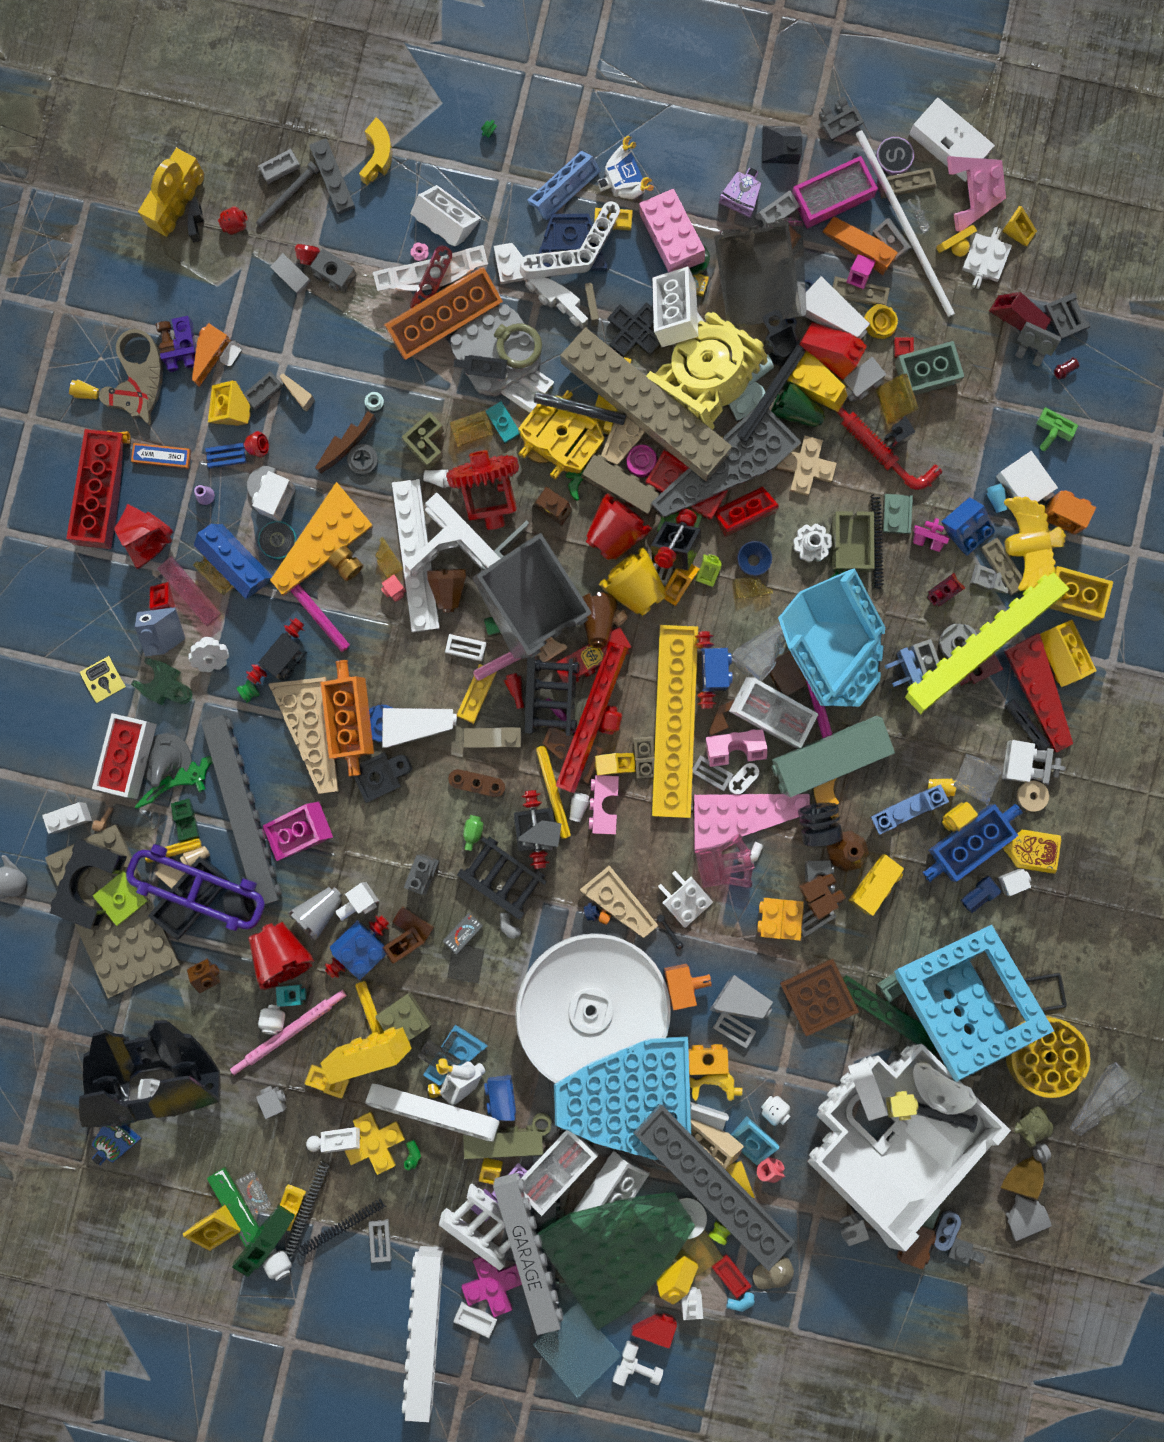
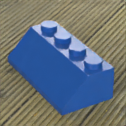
M210 524L197 533L194 546L245 599L271 582L270 579L273 576L223 524Z

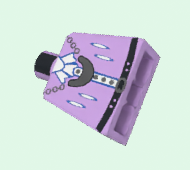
M749 168L745 175L737 172L722 192L719 203L751 218L761 183L755 180L758 171Z

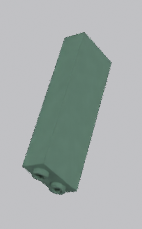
M874 716L772 759V770L774 775L778 776L780 780L778 786L781 793L791 798L892 755L895 751L883 718Z

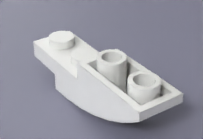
M545 277L525 278V286L530 292H535L538 295V299L543 305H548L552 308L557 303V308L563 314L566 312L570 316V321L576 327L580 326L584 329L588 325V318L578 309L580 307V299L571 291Z

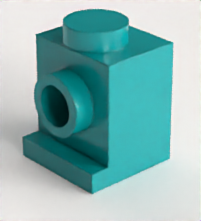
M302 984L276 987L277 1007L303 1004V1000H306V989L302 988ZM291 991L296 993L295 998L290 997Z

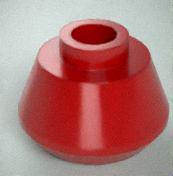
M297 244L295 246L296 257L300 260V264L311 265L320 253L319 248L305 244Z
M256 431L246 438L244 448L250 455L264 457L269 450V442L262 432Z

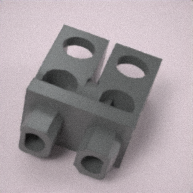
M424 854L416 855L404 888L421 895H426L432 879L429 877H434L440 860Z

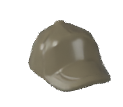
M782 1256L770 1271L760 1264L753 1271L754 1284L759 1289L784 1287L792 1280L794 1268L790 1260L785 1256Z

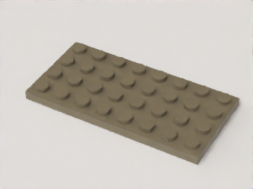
M117 824L83 839L126 855L127 858L122 871H127L132 855ZM74 844L45 857L57 886L60 880L63 879L65 866L70 861ZM96 867L87 869L79 879L78 891L80 897L87 904L103 910L93 895L119 874H112ZM136 867L134 877L139 881H143ZM149 893L148 896H145L149 901L119 926L114 924L107 913L104 915L99 930L88 929L75 924L108 998L181 964L166 931L148 917L155 908Z

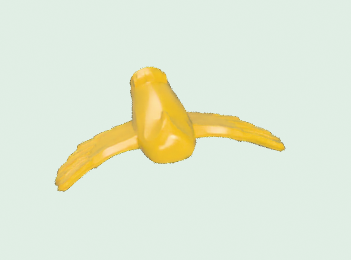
M1018 496L1004 500V504L1015 516L1020 533L1014 534L1005 540V550L1010 556L1024 557L1025 570L1018 586L1020 591H1024L1030 586L1035 588L1038 585L1037 581L1045 574L1049 576L1056 572L1054 567L1056 562L1053 559L1054 553L1052 549L1064 546L1066 534L1061 530V527H1056L1052 531L1049 530L1045 506L1039 505L1036 500L1031 501L1028 497L1021 498Z

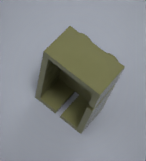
M836 511L832 515V552H835L832 555V572H846L851 569H855L856 572H871L874 569V512H856L853 515L852 511Z

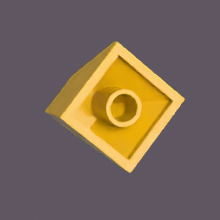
M232 380L212 385L208 422L235 426L248 424L250 404L237 382Z

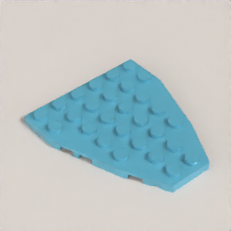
M688 1037L646 1039L597 1059L555 1083V1125L593 1143L649 1159L659 1160L633 1132L661 1104L691 1134Z

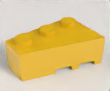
M807 350L787 382L791 381L812 400L837 412L848 397L845 386Z
M882 854L848 901L865 914L873 916L883 900L890 894L894 883H897L902 878L904 868L886 854Z

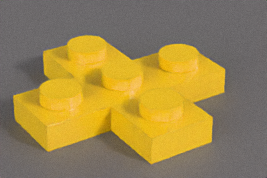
M372 1111L354 1119L355 1127L360 1129V1148L344 1150L350 1164L353 1165L369 1157L377 1175L395 1167L396 1164L388 1148L405 1140L398 1121L379 1129Z

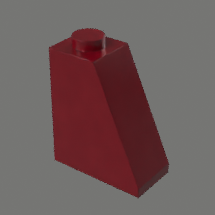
M1022 292L998 295L989 310L992 314L1020 331L1026 322L1047 330V326L1051 321Z

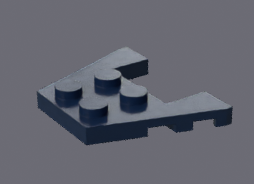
M551 214L538 254L580 249L593 226L590 215ZM589 243L590 246L597 247L595 243ZM602 249L590 271H607V263ZM543 263L545 267H551L550 263Z

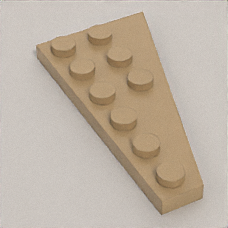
M321 677L270 683L268 685L274 694L275 700L307 766L318 794L339 792L335 759H329L320 683L327 681V678Z

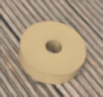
M1038 781L1025 782L1017 790V802L1026 811L1042 810L1049 801L1048 789ZM1031 793L1035 794L1034 800L1030 798Z

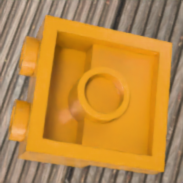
M764 898V902L760 901L759 913H763L762 921H758L757 931L761 933V937L801 941L804 902Z

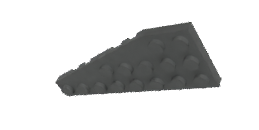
M769 409L746 442L741 441L737 435L753 412L752 410L723 437L732 446L731 454L707 481L703 480L689 468L653 500L651 506L663 518L673 515L773 470L801 444V441Z

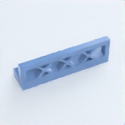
M580 151L527 201L538 209L543 219L548 220L551 214H555L601 170L593 156Z

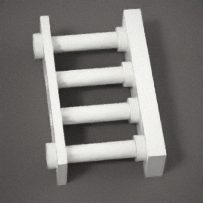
M471 1184L467 1194L468 1200L455 1213L446 1208L441 1213L439 1226L498 1270H501L505 1266L506 1252L511 1248L509 1239L500 1247L491 1242L505 1228L499 1205L486 1195L482 1189ZM475 1204L483 1212L470 1224H467L461 1217ZM489 1216L498 1221L486 1235H482L476 1230Z

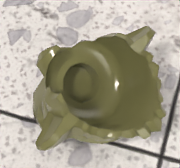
M1038 1106L1031 1109L1030 1113L1019 1121L1020 1123H1016L1014 1129L1015 1134L1020 1133L1029 1148L1036 1146V1142L1043 1140L1045 1137H1050L1053 1133V1124L1049 1122L1046 1115L1048 1111Z

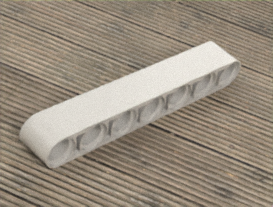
M378 1084L371 1085L365 1104L377 1109L491 1142L494 1141L500 1123L499 1120Z

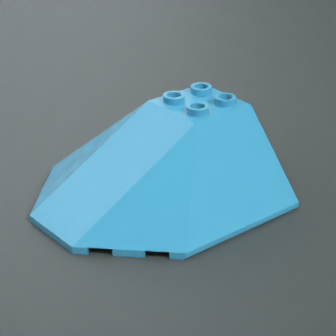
M851 569L800 591L778 617L787 646L821 706L860 707L880 681L881 672H878V666L883 656L881 636L885 634V626L856 570Z

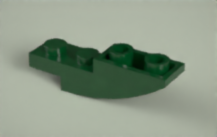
M278 1205L257 1230L255 1237L233 1262L232 1268L249 1277L255 1269L262 1265L294 1219L295 1214Z

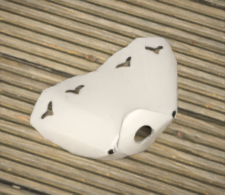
M916 1063L914 1065L913 1076L916 1088L923 1100L932 1109L945 1114H958L972 1108L977 1103L970 1087L946 1078L928 1063ZM938 1096H943L945 1102L939 1103L936 1099Z

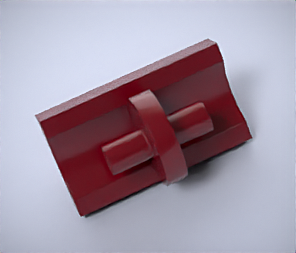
M953 573L928 591V599L933 605L937 604L940 607L964 590L965 587L958 581L955 573Z

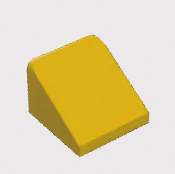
M484 1158L479 1182L494 1185L495 1178L500 1177L503 1162Z

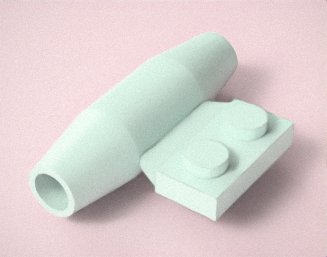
M766 354L768 362L765 365L759 364L760 371L757 374L751 373L753 378L749 381L745 391L735 401L728 404L736 422L745 418L757 406L765 394L763 386L759 385L756 381L774 368L768 354Z

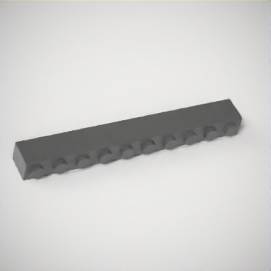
M225 715L202 721V727L248 880L257 883L255 892L263 897L265 905L281 900L282 890L275 880V877H277L274 865L271 866L269 860L271 852L264 843L266 835L263 828L260 829L259 826L261 818L258 810L254 809L255 797L253 792H249V777L247 773L244 774L242 768L244 760L237 751L239 743L236 736L233 737L232 729H234L231 718L228 719Z

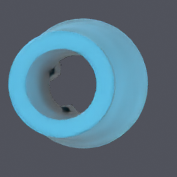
M1002 484L988 487V493L986 494L996 513L1007 510L1004 504L1006 499L1005 487L1003 488Z

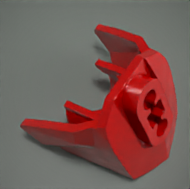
M129 504L126 505L125 511L114 528L136 569L141 568L162 551L166 544H170L172 542L170 536L174 533L168 525L150 512L145 513Z

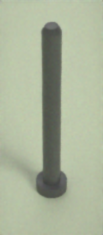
M310 161L307 164L309 168L256 221L259 227L263 226L313 174L317 175L320 172L315 164Z

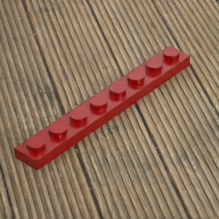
M610 641L608 643L556 787L572 793L576 791L628 648Z

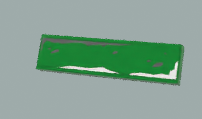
M226 1167L207 1177V1180L221 1205H226L240 1228L238 1235L246 1247L255 1237L260 1227Z

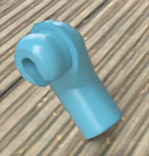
M745 1293L744 1298L740 1301L728 1298L726 1308L740 1312L751 1308L755 1303L753 1293Z

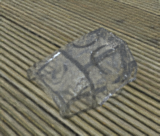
M966 753L953 786L988 805L1001 771L995 766L989 765L986 761Z

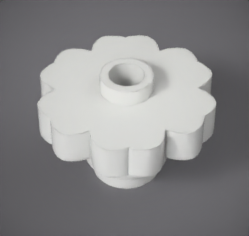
M814 524L812 527L804 525L797 531V537L793 540L794 551L800 553L799 558L801 560H805L808 563L813 560L819 562L827 557L829 554L828 549L832 546V537L830 534H825V527Z
M204 637L200 642H196L195 645L191 646V653H189L191 666L198 667L201 672H212L213 669L220 670L227 664L226 659L229 658L226 645L219 644L218 640H214L211 637Z

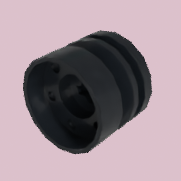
M830 802L815 803L798 810L799 818H801L799 820L800 825L805 826L801 829L804 845L812 847L835 844L843 839L841 824L837 822L840 819L838 804Z

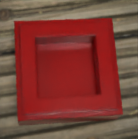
M914 337L894 338V358L914 352Z

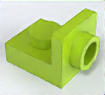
M703 555L695 581L713 587L721 569V560L715 555Z

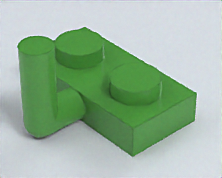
M1045 407L1036 424L1049 430L1050 433L1041 444L1040 449L1046 451L1057 435L1070 442L1078 425Z

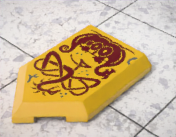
M1021 830L1017 833L1018 837L1002 848L1011 858L1016 868L1055 874L1058 867L1061 836Z

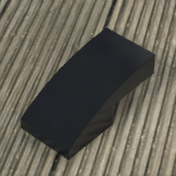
M197 197L192 198L188 211V233L194 243L200 241L197 223L204 222L201 204Z

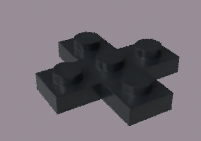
M647 302L635 316L619 304L608 317V321L620 330L609 346L623 358L635 345L639 346L649 356L660 346L656 334L650 330L654 324L653 307Z

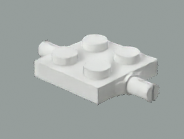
M998 227L994 228L991 237L977 233L975 235L962 269L975 276L972 284L973 288L976 286V289H979L983 279L998 282L1012 245L998 240L1002 231L999 228L996 234Z

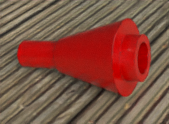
M517 673L506 675L507 679L503 681L512 697H514L517 709L523 708L524 703L521 696L522 675L518 676Z

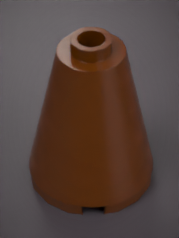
M597 592V596H591V593L582 597L592 612L587 616L588 620L584 622L588 643L594 648H603L608 643L618 604L616 599L608 593Z

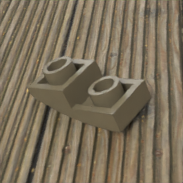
M653 736L635 737L636 777H653L655 760Z

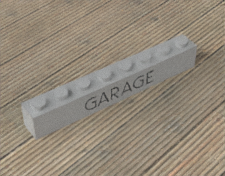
M518 1173L495 1178L493 1188L536 1333L540 1335L560 1330L561 1321L564 1320L561 1308L558 1309L557 1292L552 1290L551 1272H547V1258L540 1249L542 1241L540 1235H536L535 1232L537 1228L534 1216L531 1217L530 1215L531 1203L529 1198H525L524 1191H526L524 1180L520 1179Z

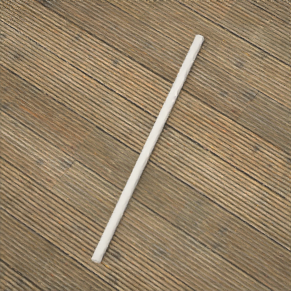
M861 130L856 133V136L947 316L951 317L955 313L867 138Z

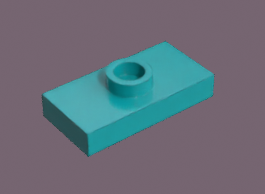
M501 401L485 410V413L505 444L520 435L518 427Z

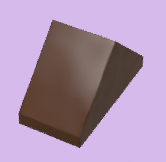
M412 927L382 948L391 963L394 964L424 942L416 929Z

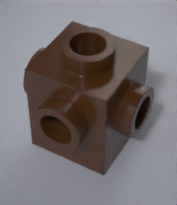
M208 958L187 969L189 982L199 994L220 983L218 976L220 970Z

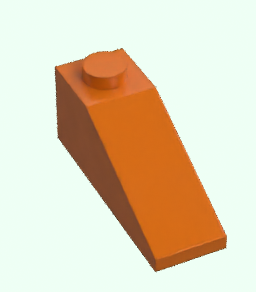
M209 323L200 330L197 340L192 380L199 387L231 341L225 333Z

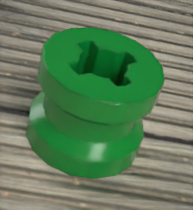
M249 679L245 685L237 687L239 694L246 703H249L254 696L258 697L260 695L257 687Z

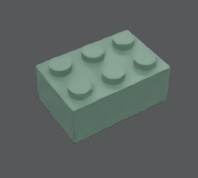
M954 341L900 355L895 361L905 398L958 384L964 378Z

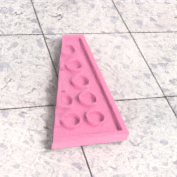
M785 794L694 795V852L696 853L799 817L798 810L810 805L809 794H798L790 798Z

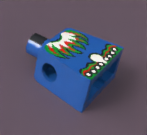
M128 1126L102 1127L92 1143V1146L97 1150L92 1160L98 1165H102L106 1159L113 1163L140 1141L141 1137Z

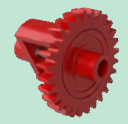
M487 450L469 454L471 463H464V465L452 468L453 470H449L446 473L447 482L450 487L461 488L469 521L484 518L488 530L505 526L503 514L514 513L517 510L510 477L519 470L518 460L513 455L489 458ZM495 478L499 481L502 478V484H497L498 492L505 491L507 503L475 509L470 488L473 486L472 484L476 483L477 487H479V483L484 482L486 486L488 480H491L494 484Z

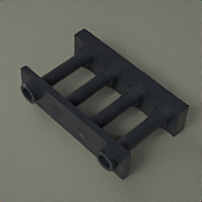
M540 655L527 658L525 733H534L539 727L566 729V736L573 735L577 729V720H575L576 674L580 670L577 657L569 658V663L542 662V660H539ZM539 671H569L568 683L541 681L539 679ZM541 689L568 690L567 702L540 700L538 698V691ZM540 708L567 710V721L542 720L537 717V710Z
M483 837L481 840L486 845L469 869H460L457 876L520 920L524 915L522 906L539 882L545 885L547 881L544 878L546 876L537 869L533 872L497 846L499 842L492 837ZM493 848L502 855L487 877L479 881L475 878V872ZM509 859L517 865V868L502 889L496 893L491 889V883ZM526 871L533 878L518 900L512 904L506 900L507 894L522 872Z

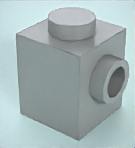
M271 1086L260 1090L261 1094L256 1097L265 1119L287 1108L284 1102L286 1101L285 1094L282 1090H279L278 1086L273 1089Z

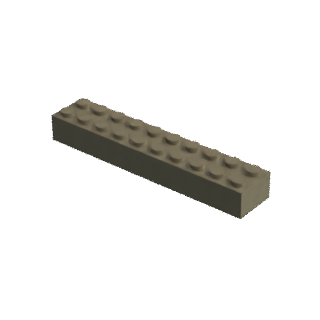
M586 327L560 355L562 365L621 413L625 414L627 418L703 480L707 481L731 454L732 446Z

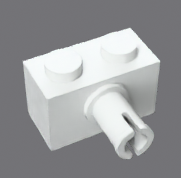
M363 882L345 894L350 902L336 910V913L343 921L356 911L358 913H369L377 907L376 903L379 900L367 882Z

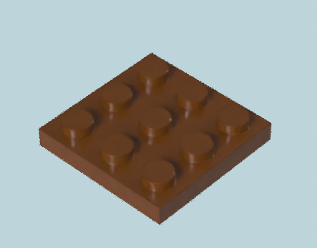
M833 958L780 982L806 1036L859 1013Z

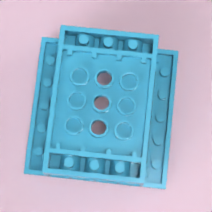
M992 925L894 971L898 982L955 1082L1009 1056L1054 1031ZM984 951L1026 1021L1009 1030L970 962ZM944 990L951 993V999H947L944 996ZM954 1008H958L961 1011V1017L955 1015ZM964 1025L971 1028V1035L964 1031Z

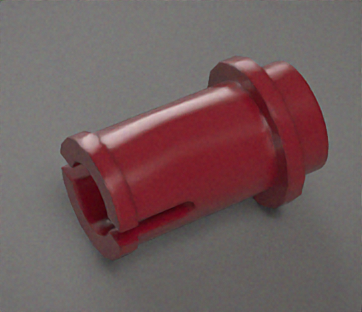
M1073 357L1064 364L1057 365L1054 369L1055 376L1058 379L1066 378L1067 374L1080 367L1078 360Z

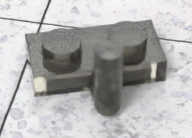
M455 1031L451 1032L442 1047L428 1039L417 1057L436 1069L439 1059H446L448 1066L459 1065L461 1060L449 1053L450 1048L458 1037V1033Z

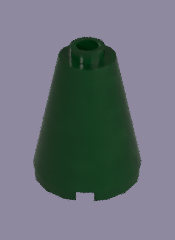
M791 381L786 382L782 387L784 391L781 395H777L771 412L777 418L811 427L821 426L826 417L824 410Z

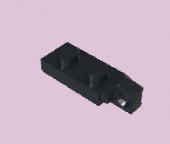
M469 355L465 356L464 360L454 359L453 367L463 368V373H467V375L506 379L508 360Z

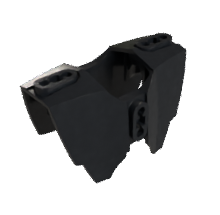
M154 1020L153 1026L148 1030L147 1037H139L135 1040H129L128 1036L125 1037L123 1034H116L106 1029L93 1033L90 1051L83 1056L84 1095L79 1096L82 1127L127 1126L140 1120L175 1117L219 1102L220 1070L203 1046L191 1034L182 1033L167 1020ZM158 1069L174 1073L175 1078L160 1080L158 1089L152 1097L130 1101V1081L138 1073Z

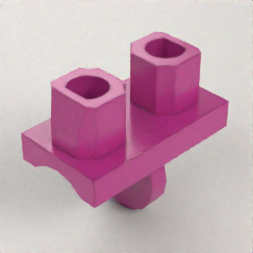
M934 518L933 522L925 521L924 526L929 527L930 530L917 525L913 529L915 533L913 537L914 544L923 546L926 537L933 539L929 548L940 552L944 543H948L949 538L946 535L935 532L936 530L943 532L944 526L938 525L939 519Z

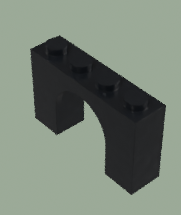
M78 839L72 848V856L65 866V874L58 884V892L51 902L49 913L85 928L99 930L106 911L89 905L82 900L78 891L79 879L87 869L92 867L112 874H121L127 856L88 840Z

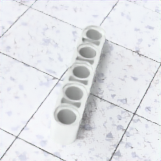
M865 1060L848 1066L868 1121L887 1116L888 1114L869 1061Z

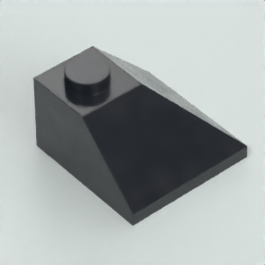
M763 126L762 163L799 164L802 156L801 128L798 126Z

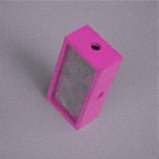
M859 156L794 186L792 194L800 205L797 210L806 228H810L874 198L878 188L862 156Z

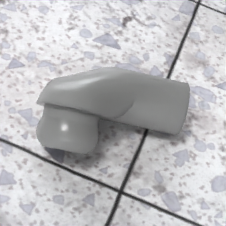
M500 913L501 931L511 939L519 937L521 931L518 927L516 928L510 924V913Z

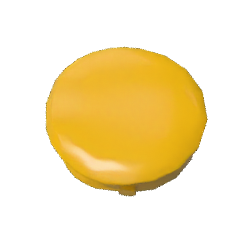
M875 305L864 316V319L870 323L866 328L867 333L874 338H888L896 330L898 324L897 315L892 308L886 305Z

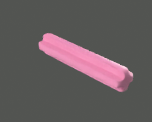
M509 652L474 670L473 674L477 680H481L521 658L515 659L512 653Z

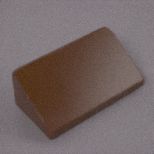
M404 906L400 908L392 921L405 931L414 927L424 943L435 928Z

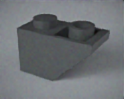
M542 820L519 836L518 841L522 842V846L533 847L534 844H539L541 849L553 850V847H558L561 823Z

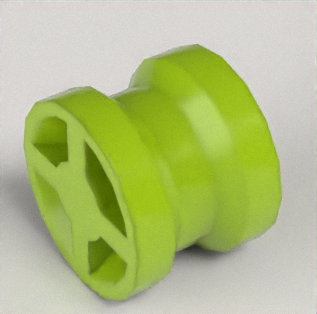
M715 1221L714 1229L710 1231L709 1237L720 1244L726 1245L728 1242L727 1237L731 1233L719 1221Z

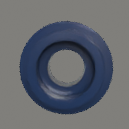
M590 902L587 906H584L587 920L597 921V917L600 916L597 905Z

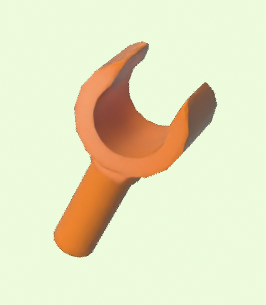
M602 908L598 920L607 925L611 915L607 914L606 910Z

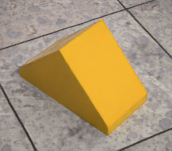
M1019 206L1002 232L1022 245L1027 246L1037 230L1023 207Z

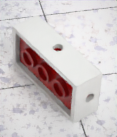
M111 714L92 789L138 799L157 724Z

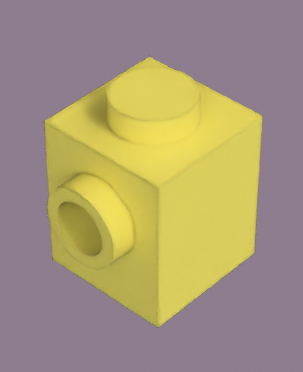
M907 1091L895 1092L893 1097H885L889 1118L899 1117V1121L909 1120L911 1115L917 1114L918 1102L914 1098V1094L907 1095Z

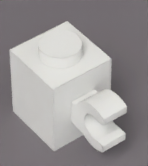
M690 1287L688 1294L681 1299L683 1320L703 1319L701 1291L696 1287Z

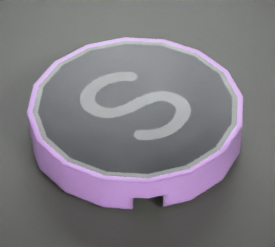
M890 137L879 145L876 158L882 170L887 172V174L898 175L906 172L911 166L914 159V150L905 139Z

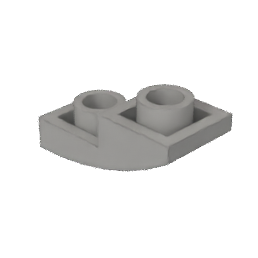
M283 253L271 265V268L297 294L311 281Z

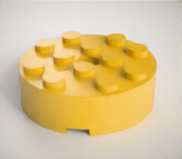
M1046 1016L1054 1031L1006 1057V1063L1012 1077L1023 1088L1042 1097L1057 1098L1076 1090L1081 1081L1086 1078L1090 1066V1051L1084 1036L1074 1026L1061 1019ZM1050 1052L1051 1057L1048 1061H1046L1044 1057L1047 1053Z

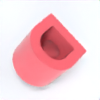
M395 575L382 582L383 587L381 590L387 598L391 596L395 602L403 598L406 590Z
M768 1157L758 1165L757 1176L762 1181L776 1183L785 1177L783 1174L784 1165L780 1160Z

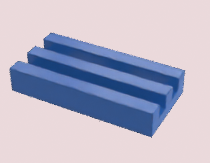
M243 443L205 448L209 468L247 463ZM241 449V451L211 455V453ZM242 456V458L212 462L213 459Z

